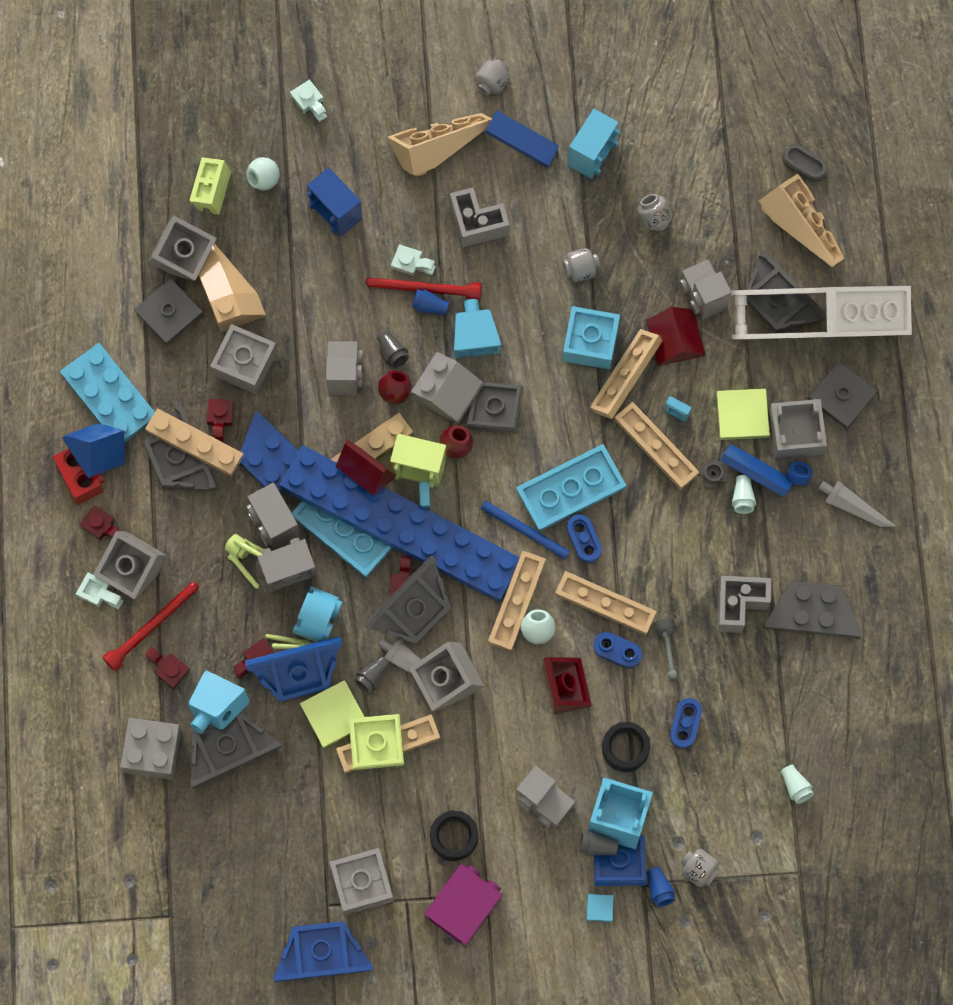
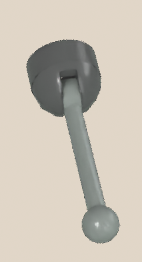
M674 619L658 620L654 622L657 634L665 640L669 665L668 678L675 680L678 677V673L674 670L669 639L675 632Z

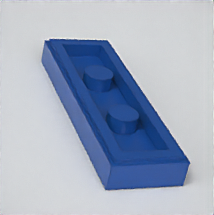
M499 111L494 113L485 131L486 134L546 168L550 165L559 145Z
M733 444L727 448L720 459L721 462L782 497L786 496L794 484L785 474Z

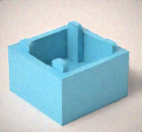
M593 108L569 146L568 166L593 179L595 174L600 175V166L612 147L617 148L619 144L616 141L617 136L620 134L618 129L619 122Z
M572 306L562 361L610 370L620 315Z
M603 778L588 832L590 830L610 839L618 840L619 845L636 850L653 792Z

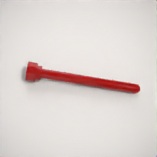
M371 277L365 281L366 286L406 291H417V289L423 291L425 289L430 293L465 296L466 299H477L478 302L481 300L482 283L472 282L466 286Z
M195 582L190 583L118 650L114 649L112 652L109 650L102 656L104 662L116 672L123 665L124 657L198 590V584Z

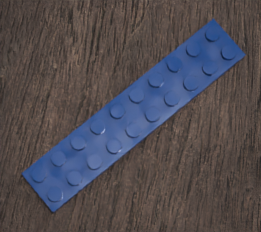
M304 445L301 446L281 480L278 489L421 563H424L430 556H433L437 562L438 572L498 603L501 601L511 582L520 557L426 508H421L420 505L385 487L373 496L336 468L337 462Z

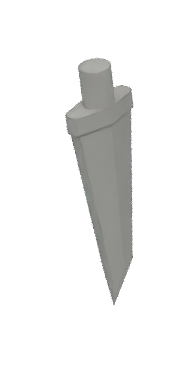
M823 481L820 485L819 490L829 495L825 501L829 505H833L878 527H897L844 486L843 483L837 481L833 487Z
M383 637L378 644L380 648L387 652L384 658L388 662L410 674L412 673L409 668L421 660L399 639L392 644Z

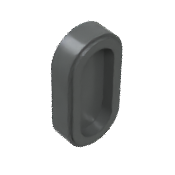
M792 144L785 148L782 160L786 167L811 182L821 181L825 177L827 164L822 158L798 144Z

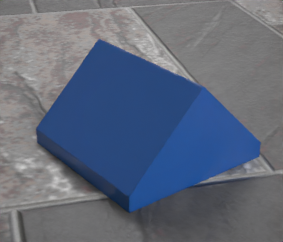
M97 423L62 437L88 478L125 464L124 430Z

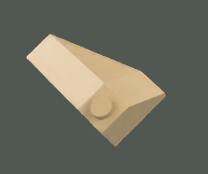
M480 113L454 119L451 125L435 123L430 125L431 129L417 132V128H413L387 138L403 170L414 176H421L426 174L428 170L436 168L487 129L492 118Z
M796 174L761 198L759 203L763 212L773 222L833 267L843 260L844 256L833 234L825 230L823 226L825 218L821 212H816L812 204L815 199L799 174Z
M214 243L198 276L220 333L227 331L231 324L238 327L266 317L257 292Z

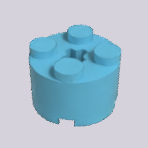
M311 586L292 633L314 642L327 640L333 624L329 622L331 619L336 621L342 601L338 600L339 597Z

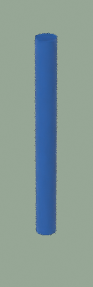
M485 501L481 506L483 511L564 560L568 557L569 550L488 501Z

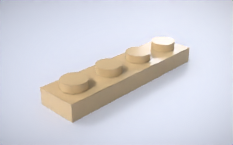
M642 329L639 330L591 404L590 409L593 413L613 419L663 340L659 335Z
M633 402L614 417V421L680 490L699 475V471Z
M158 408L145 428L147 433L231 477L244 457L242 452Z
M398 413L354 444L377 460L394 448L397 434L411 437L414 433L401 414ZM341 452L331 460L337 462Z
M522 550L488 644L512 652L522 620L526 615L545 565V558Z
M567 571L564 572L555 592L557 597L643 635H647L657 611Z
M432 714L400 725L403 753L440 740ZM351 743L336 748L344 773L355 771L353 770Z

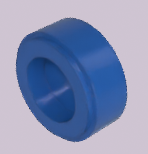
M795 461L789 465L786 475L792 483L806 485L809 483L813 472L808 464Z

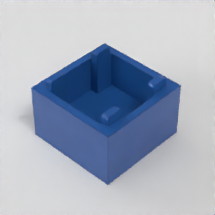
M329 167L307 184L308 208L310 210L314 208L332 227L331 232L333 234L337 233L341 237L362 220L361 201Z

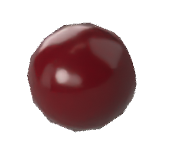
M389 371L379 380V395L389 404H401L411 395V381L401 371Z
M454 425L449 426L442 432L439 443L446 445L447 457L461 459L471 452L473 437L465 427Z

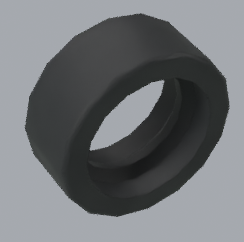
M619 722L611 726L605 733L602 742V755L606 763L614 770L621 772H632L640 768L646 762L650 751V738L646 731L638 724L632 722ZM628 732L634 734L641 743L640 754L631 761H621L611 751L612 740L620 733Z
M451 810L442 813L434 820L431 826L430 841L432 848L438 856L448 861L466 859L474 852L478 843L476 823L468 814L462 811ZM451 821H459L464 824L469 832V841L466 846L456 851L445 848L439 839V832L442 826Z

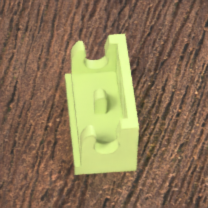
M201 158L189 200L201 212H203L204 208H207L212 214H220L231 175V170L224 160Z

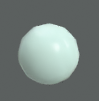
M259 157L249 164L246 176L252 187L265 191L278 183L280 172L275 161L270 158Z
M533 610L522 620L521 631L523 637L530 643L535 645L545 644L555 634L556 625L554 618L544 610Z

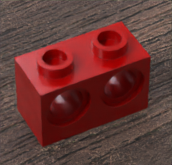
M69 448L52 456L77 505L104 492L101 484L105 481L101 474L88 478L80 465L76 467L69 466L70 461L75 459ZM89 479L92 481L89 487H80V483L83 480Z

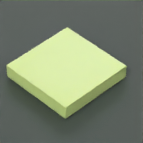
M766 389L717 391L720 440L769 438Z
M345 680L300 703L323 749L350 735L349 719L364 717Z
M399 714L349 719L353 770L404 766Z

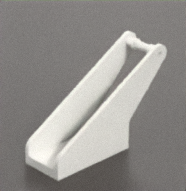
M911 286L731 291V296H735V305L737 307V325H735V335H732V339L912 335ZM826 293L827 332L748 334L745 316L747 295Z

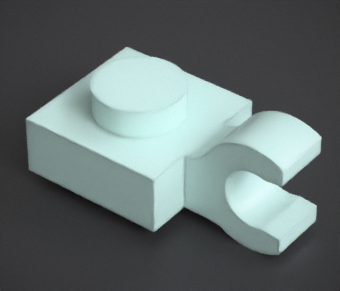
M310 79L290 92L292 99L303 113L310 110L318 122L327 118L326 110L321 104L324 101L323 96Z
M400 244L391 263L392 270L411 276L415 275L416 270L427 275H433L436 266H434L435 261L431 259H421V251Z
M87 573L76 592L77 597L97 607L104 601L119 610L123 603L119 595L108 591L111 585L90 573Z

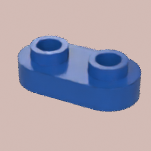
M580 514L571 517L567 524V533L578 558L584 563L596 562L601 556L602 547L590 519ZM582 526L584 531L576 532L575 527ZM586 548H591L593 550V553L591 555H587L584 552V550Z
M609 632L600 633L594 640V652L600 658L626 669H632L639 665L642 651L637 644ZM609 641L611 646L604 648L602 642ZM632 651L634 656L628 658L625 656V652Z
M686 698L681 700L676 709L670 740L679 749L689 748L693 745L696 738L702 708L695 699ZM691 709L693 715L686 716L684 710ZM685 733L687 739L680 740L678 734Z

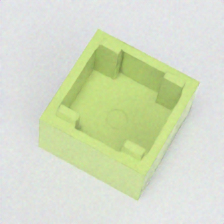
M397 434L390 460L391 471L397 475L395 480L403 478L419 483L429 482V488L439 487L446 463V445Z

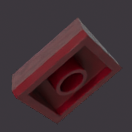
M670 307L646 320L649 332L659 335L663 340L655 352L658 366L706 355L696 316L692 309Z
M348 439L335 466L373 496L397 476Z
M543 658V671L553 715L591 707L581 658Z

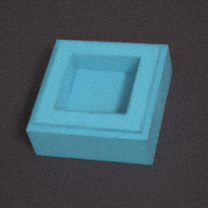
M670 396L664 411L686 422L692 407Z
M420 482V506L430 511L429 482Z
M588 894L586 921L612 922L614 895Z

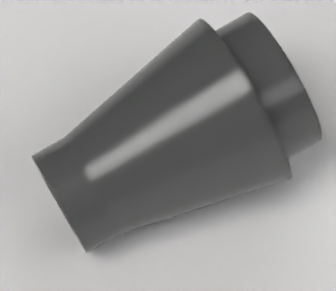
M384 331L377 337L387 364L397 368L407 362L409 359L408 350L389 331Z
M379 656L374 662L356 674L355 684L365 693L369 694L371 691H375L390 667L389 662Z
M590 830L589 832H582L579 852L585 853V856H616L618 840L610 839Z

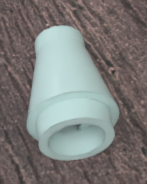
M746 475L736 477L732 499L734 511L740 514L751 513L756 506L751 478Z
M793 764L781 770L780 773L784 778L790 799L794 800L796 804H801L814 795L812 791L813 786L797 771Z

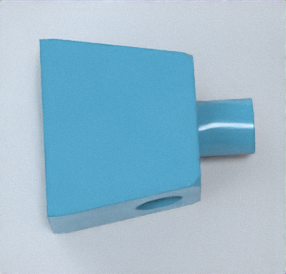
M477 299L464 301L465 312L456 314L455 359L501 353V342L491 311L488 309L479 310Z
M206 670L189 701V707L193 716H195V719L190 724L191 728L200 734L205 731L209 724L220 730L224 729L250 703L245 689Z

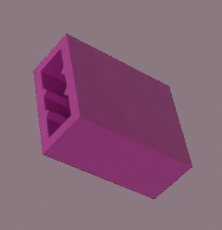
M460 864L425 911L424 918L466 948L502 899V893L499 892L501 888L493 881L488 880L485 882L478 877L480 872L470 865L465 867Z

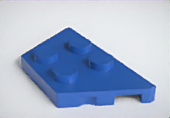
M257 411L253 416L241 449L244 457L240 465L263 487L274 482L278 489L298 450Z
M340 636L246 660L245 664L249 672L252 671L259 678L260 683L265 688L270 689L272 695L281 702L328 689L332 679L331 673L336 666L338 649L341 648L342 643Z
M345 921L292 927L289 940L284 948L279 966L273 978L274 982H283L374 970L373 965L352 935Z

